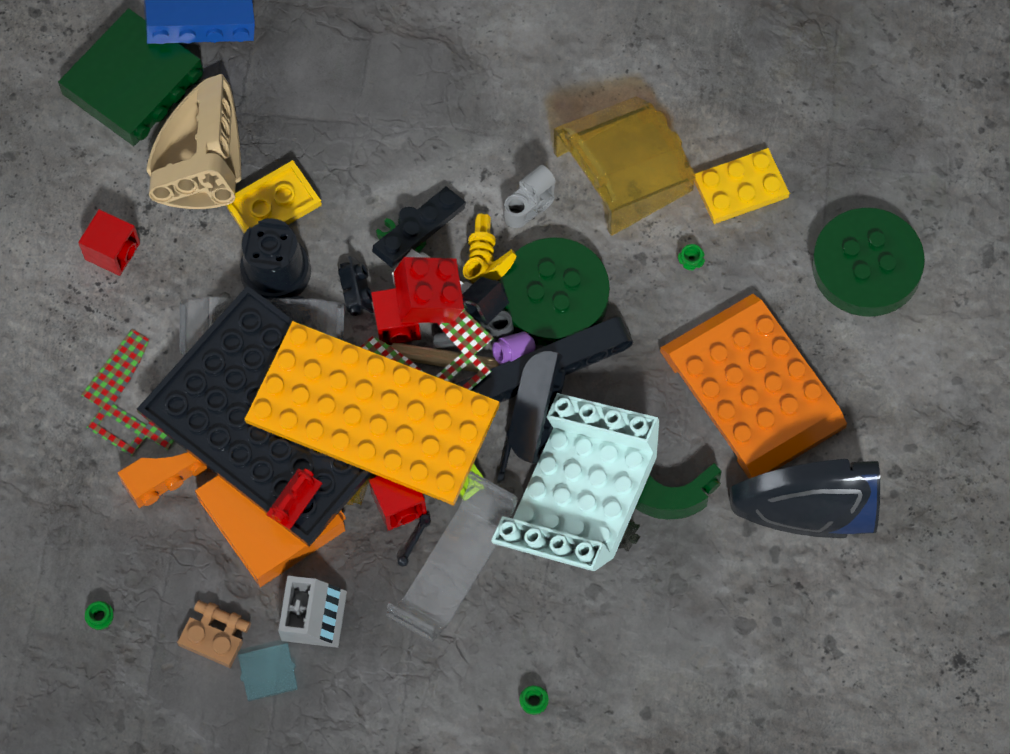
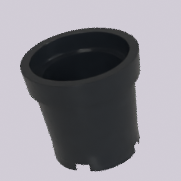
M270 218L258 221L257 225L246 230L242 238L243 255L240 263V275L244 288L248 285L265 299L276 298V303L287 302V297L299 296L309 283L311 264L306 251L298 243L297 237L292 229L289 228V225L284 221ZM255 254H258L259 257H258V258H254V255H255ZM281 257L283 259L282 261H277V258Z

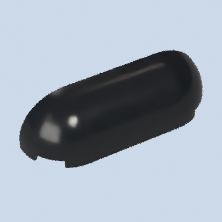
M552 351L540 352L526 363L522 372L510 424L509 442L511 448L520 459L529 463H537L539 461L538 455L548 441L553 426L547 419V415L557 393H562L565 370L560 367V360L563 357L560 353Z

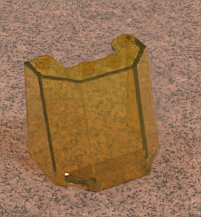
M637 96L554 129V154L556 157H559L569 151L609 210L608 232L611 236L693 191L696 176L686 159L679 135L675 131L671 132L667 126V120L661 111L657 112L651 103Z

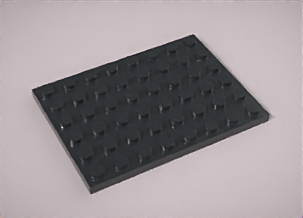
M247 285L140 404L137 411L266 514L298 468L301 470L306 468L314 474L313 477L323 484L290 530L287 529L310 547L372 473L245 422V417L292 321H294Z

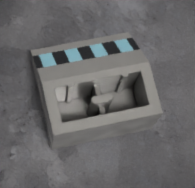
M287 576L278 630L281 641L339 648L347 591L318 579Z

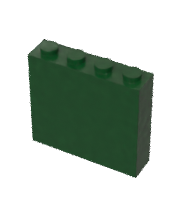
M128 8L58 81L62 95L132 146H135L139 141L144 140L148 136L150 129L156 122H160L165 118L168 110L174 103L182 100L186 90L192 84L198 83L202 77L203 68L201 60L178 43L147 44L145 19Z

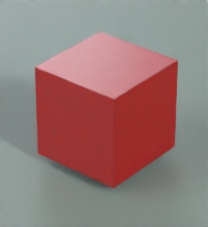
M99 209L78 243L86 261L121 276L140 245V240L134 225Z
M396 288L371 292L379 340L388 345L421 340L419 323L400 321Z
M380 476L369 480L371 495L388 531L408 524L422 515H427L426 503L422 493Z

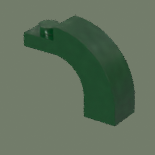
M713 463L692 482L681 487L664 486L649 475L635 509L645 515L665 520L682 519L694 515L707 507L708 496L705 493L710 495L720 486L721 483L719 481L722 471Z

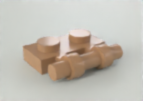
M198 600L194 611L203 614L201 621L189 618L177 642L178 646L231 668L243 644L242 639L234 635L237 629L247 633L251 622L242 619L240 614L235 612L230 614L219 609L217 604L212 602L207 604ZM214 619L227 624L224 632L211 626Z

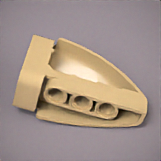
M223 74L207 78L196 86L176 107L160 130L147 163V173L150 176L149 196L153 201L177 208L209 209L229 205L235 200L236 183L241 180L240 142L233 95L230 85Z

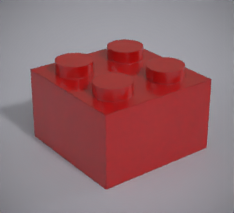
M403 257L393 272L400 321L413 323H454L464 310L457 259Z

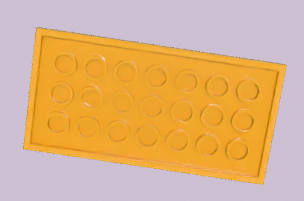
M292 321L245 417V422L454 506L500 403L492 398Z

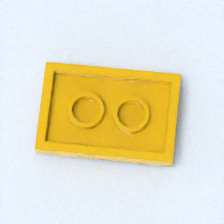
M769 148L693 174L694 183L713 224L787 199L790 194Z
M292 160L236 192L235 200L225 206L243 233H245L249 227L252 228L258 224V221L263 219H278L289 225L322 206V203Z

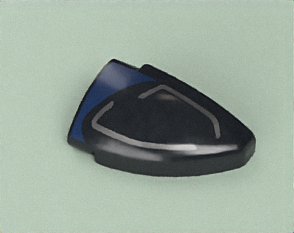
M836 459L795 465L764 473L737 483L730 488L731 510L737 516L753 523L798 535L846 538L847 534L876 533L880 510L879 462L860 461L851 462L850 464L848 459Z

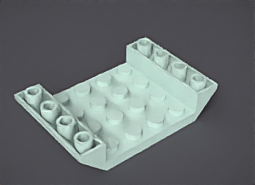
M557 393L547 415V419L553 426L552 432L513 519L502 516L491 542L572 566L596 571L614 558L657 458L658 417Z

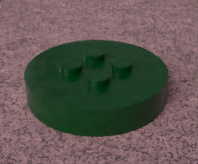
M877 208L852 209L833 218L820 232L812 259L813 276L823 296L837 308L858 316H881L901 308L915 294L924 270V250L917 233L899 216Z
M554 237L530 242L515 252L517 257L507 273L500 278V283L504 286L505 294L509 301L504 310L511 315L516 333L524 331L534 339L535 344L547 346L600 324L603 321L609 305V278L603 263L593 251L576 241Z

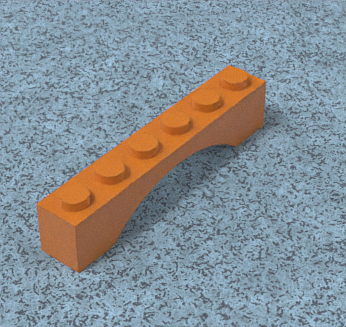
M187 452L166 458H140L117 473L138 508H141L144 505H152L159 499L160 495L168 490H176L183 484L184 480L192 475L202 474L207 469V466Z

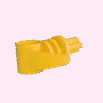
M477 214L475 233H472L468 238L470 255L469 260L463 267V275L471 283H474L481 276L491 280H499L511 268L517 257L511 249L493 262V247L496 244V238L490 233L491 217L488 214Z

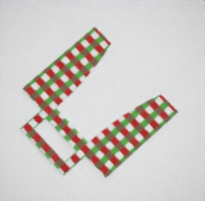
M464 309L454 323H438L449 339L462 351V354L435 377L449 381L471 362L479 372L462 386L471 390L491 373V370L475 354L487 345L493 337ZM373 336L360 346L363 349L422 371L400 352Z

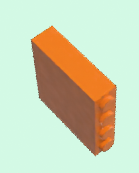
M216 476L195 490L198 501L260 588L345 531L343 521L346 517L341 510L308 547L286 528L268 517L263 510L221 477Z

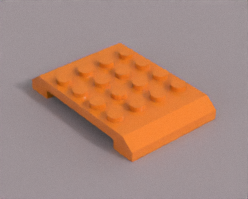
M755 294L749 295L660 348V353L674 373H679L738 457L737 462L749 479L779 469L842 431L847 426L840 407L764 302Z

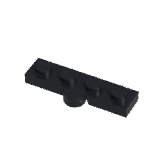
M445 186L420 208H402L398 217L399 225L373 245L372 252L393 268L403 257H406L411 249L415 250L465 209L466 202Z

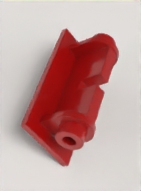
M298 468L266 515L290 530L323 483L314 478V474L308 469L304 468V470Z

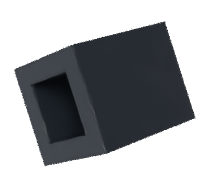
M483 276L476 280L462 294L465 310L475 320L489 324L509 304L504 286L498 280H491Z

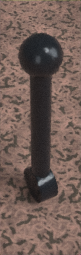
M509 429L506 432L508 439L497 483L501 484L504 483L511 450Z
M425 514L420 517V525L403 556H400L397 560L400 566L404 567L408 564V557L421 533L431 523L429 515Z

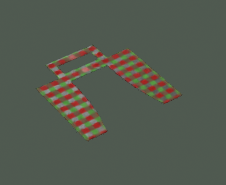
M133 329L81 394V396L101 408L87 426V429L131 457L146 437L166 450L174 442L152 423L149 422L145 425L114 405V402L133 376L149 342L148 338ZM106 415L138 434L131 445L98 426Z

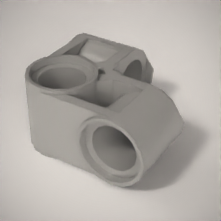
M540 165L519 181L520 189L505 200L504 221L508 226L512 228L524 226L553 203L556 180L547 167ZM513 209H518V210H521L522 212H520V213H513V212H511V210H513Z

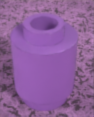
M524 331L499 338L492 346L493 356L499 364L508 361L512 362L520 356L534 351L535 341Z

